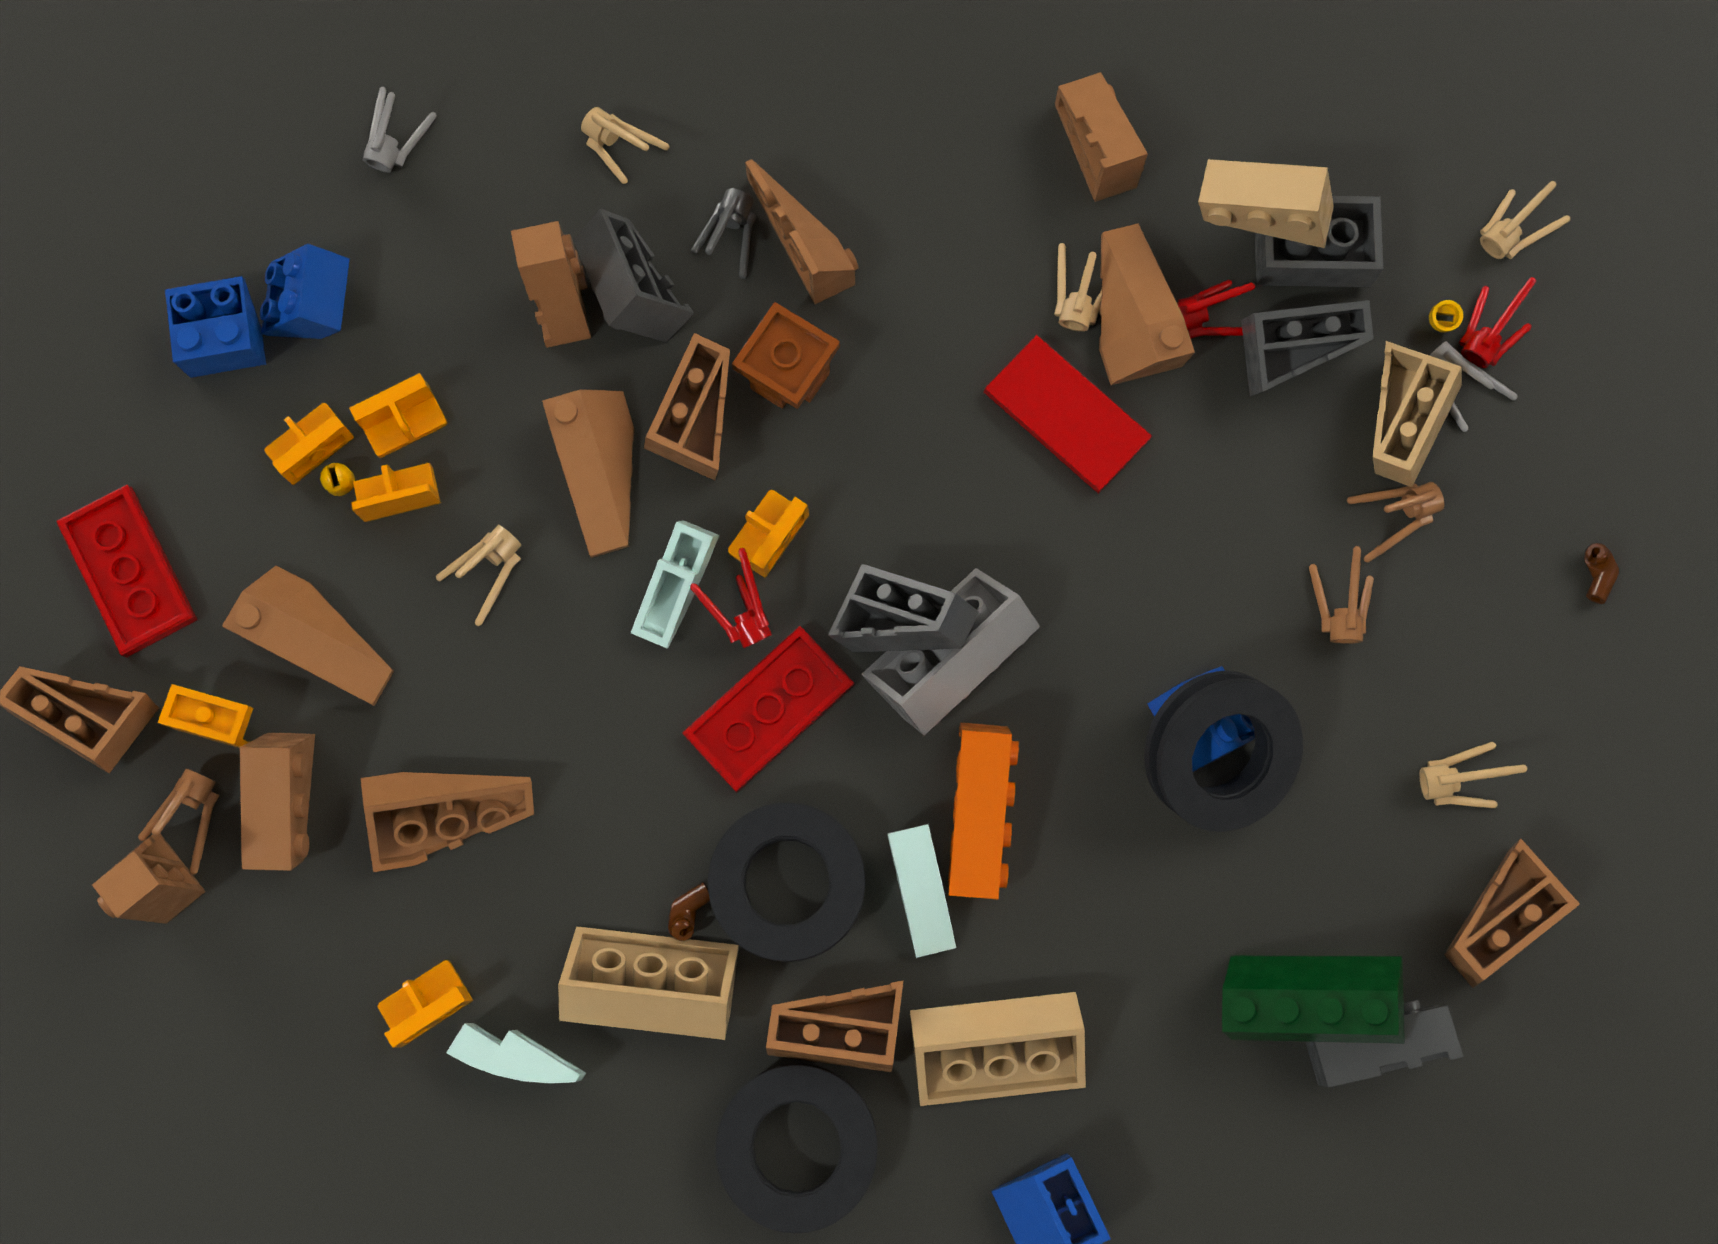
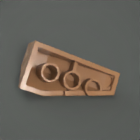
M752 159L746 161L747 179L814 304L854 286L855 270L858 269V264L850 248L844 250L838 238Z
M1139 223L1103 232L1101 234L1100 278L1102 279V301L1100 302L1101 336L1099 337V351L1110 385L1183 367L1195 351L1184 317Z
M580 389L543 400L552 437L590 557H597L629 547L630 490L633 472L632 449L635 428L624 392Z
M278 566L273 567L242 591L222 627L373 706L377 703L394 673V670L346 622L341 614L328 603L311 583Z
M399 772L361 778L363 806L373 872L418 865L428 860V854L447 846L450 850L463 845V839L482 831L490 834L534 815L530 777Z

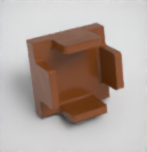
M774 302L732 362V369L749 380L750 388L754 392L778 407L783 408L788 403L798 409L804 400L809 403L812 401L829 376L830 362L840 348V341Z

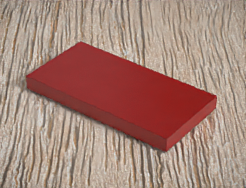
M1038 335L984 389V393L1098 494L1152 437L1149 432Z
M126 484L56 521L121 656L127 658L198 620L131 486Z
M799 626L683 731L682 734L732 789L738 793L854 686V682L812 637Z

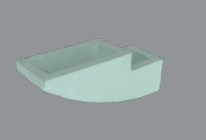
M684 520L676 522L664 556L657 562L631 630L632 634L665 648L670 646L694 597L690 585L696 583L699 586L719 538L718 534Z
M926 824L888 833L890 849L916 958L955 949V939L929 825Z
M464 1023L446 1052L474 1068L496 1076L519 1081L569 1083L582 1081L586 1075V1072L518 1030H509L502 1041L474 1023Z

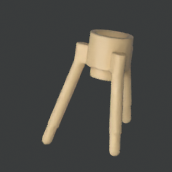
M600 107L592 108L586 114L581 124V131L589 136L586 143L587 146L597 152L622 184H626L628 179L603 148L604 144L611 146L621 137L644 151L649 150L647 143L663 150H669L670 148L668 143L623 122L614 114L609 115Z
M1549 182L1513 219L1506 218L1500 221L1516 194L1515 190H1509L1489 223L1480 230L1482 235L1480 243L1483 249L1494 258L1503 259L1506 256L1512 259L1520 250L1568 223L1570 216L1566 215L1520 241L1522 229L1519 224L1556 187V182Z
M1060 243L1058 246L1057 305L1054 315L1060 317L1058 323L1067 329L1087 331L1089 325L1096 324L1100 311V302L1102 301V289L1093 305L1091 304L1092 298L1087 295L1096 253H1089L1079 291L1070 293L1069 298L1066 299V246L1064 243Z
M499 524L491 533L488 532L480 542L436 575V580L442 581L456 571L455 576L462 578L485 557L495 566H498L501 562L505 563L475 620L476 626L483 624L512 568L521 560L515 553L522 546L521 543Z
M1489 742L1442 760L1428 761V767L1420 769V786L1426 800L1434 799L1436 806L1454 804L1480 808H1496L1498 804L1494 800L1455 796L1453 792L1460 791L1461 782L1524 773L1528 768L1522 764L1458 773L1456 768H1449V766L1494 750L1496 744Z

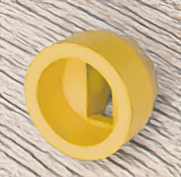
M1444 300L1437 303L1429 313V323L1439 332H1450L1459 327L1463 320L1461 306L1452 300ZM1436 315L1453 316V322L1437 320Z
M331 463L323 468L320 481L324 489L330 494L343 496L354 487L353 481H355V477L346 465ZM334 471L336 472V476L340 484L335 487L331 476V473H333Z

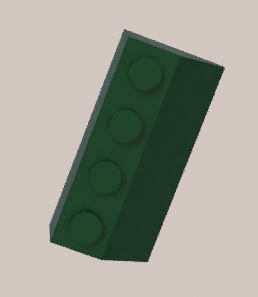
M1231 955L1222 991V1032L1231 1040L1405 1044L1402 956Z

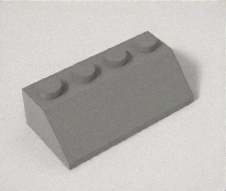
M977 568L950 591L959 595L979 612L962 649L886 651L862 673L863 677L893 709L924 736L933 727L938 725L956 705L965 699L973 689L990 673L994 672L1006 658L1024 644L1040 627L1017 593Z

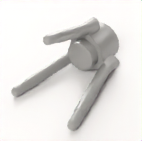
M380 87L369 140L362 160L377 170L390 173L394 165L400 168L403 167L407 155L425 134L437 115L435 112H431L399 151L397 148L399 142L385 134L395 94L393 92L388 93L385 102L387 90L385 87Z
M1447 341L1430 354L1432 357L1461 366L1464 372L1488 389L1494 388L1511 400L1517 399L1516 393L1465 359ZM1453 403L1449 412L1461 431L1466 432L1468 425L1456 404Z

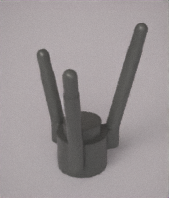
M727 189L722 201L717 203L713 215L691 248V253L694 255L698 253L715 226L716 228L705 249L708 255L712 254L725 227L739 229L741 225H744L739 277L745 279L749 262L752 227L756 219V214L750 211L754 202L752 197L739 189Z

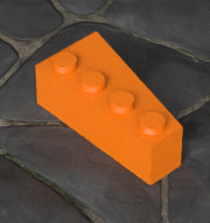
M960 723L959 737H961V748L958 752L956 783L958 785L954 797V831H952L948 894L950 896L998 900L999 888H1007L1009 866L1007 863H1002L1003 847L1010 848L1012 823L1005 822L1006 806H1014L1015 782H1009L1008 780L1010 765L1017 766L1019 741H1012V733L1008 726Z

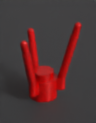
M1534 277L1528 279L1492 329L1482 327L1480 331H1476L1489 293L1488 286L1482 287L1467 330L1459 341V344L1463 346L1461 354L1465 359L1480 368H1487L1489 365L1495 366L1502 355L1531 330L1532 325L1527 323L1502 345L1500 344L1502 341L1500 332L1536 283Z
M1226 280L1191 297L1179 299L1177 304L1184 317L1190 339L1199 336H1243L1242 327H1202L1204 322L1209 321L1208 306L1255 289V284L1248 283L1221 292L1233 284L1231 280Z
M740 548L738 553L746 584L742 575H737L735 579L746 612L734 617L736 626H732L696 583H692L690 589L723 627L731 643L740 640L743 648H746L771 636L772 633L768 627L770 624L763 611L746 549Z

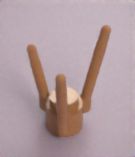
M1428 482L1420 486L1414 483L1413 487L1406 486L1347 498L1348 504L1402 497L1400 501L1386 505L1384 511L1390 513L1403 509L1409 518H1416L1412 523L1365 555V562L1372 561L1418 528L1433 522L1432 514L1444 509L1442 492L1434 482Z
M1359 546L1353 548L1348 608L1334 609V616L1330 617L1317 566L1315 564L1309 566L1322 618V633H1330V642L1361 643L1363 642V634H1366V618L1374 578L1370 575L1366 577L1360 607L1357 609L1361 566V548Z
M185 769L173 791L139 834V840H146L151 832L154 836H158L181 803L196 810L200 803L204 804L190 866V873L192 875L197 874L212 810L219 797L218 794L212 792L216 782L194 771Z

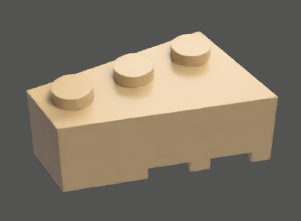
M1210 159L1207 161L1198 201L1203 220L1214 225L1229 226L1325 248L1334 207L1328 167Z
M1386 341L1373 449L1375 474L1413 487L1462 386L1461 366Z

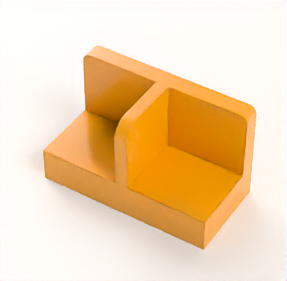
M421 373L349 408L355 421L364 430L375 454L379 458L389 455L445 427L448 423L430 386Z
M322 403L297 423L287 416L284 421L290 429L269 444L264 451L273 461L272 464L278 472L292 485H295L351 441L354 436L326 403Z
M430 463L393 471L386 464L381 466V475L353 481L357 501L351 503L352 510L364 522L441 503L434 470Z
M769 490L755 511H748L746 513L747 522L729 546V555L741 562L738 551L740 548H745L752 570L766 578L809 517L808 504L797 497L790 501L776 491Z
M171 684L158 723L178 731L240 748L249 743L243 737L254 708Z
M444 960L415 980L403 982L401 989L379 1002L377 1007L390 1028L384 1035L392 1048L404 1047L474 1000L452 963Z

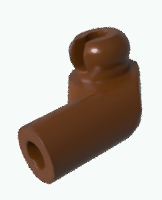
M1593 543L1586 548L1584 557L1585 563L1593 577L1586 597L1592 602L1605 604L1619 575V567L1611 551L1604 544Z
M704 882L676 898L671 904L668 930L678 941H686L693 936L696 911L710 902L708 887Z

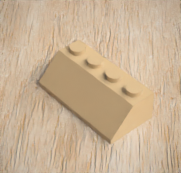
M576 926L558 984L559 1021L725 1040L732 1006L739 945L691 939L678 941L674 937Z
M1076 992L910 1010L920 1106L1086 1088L1085 1028Z

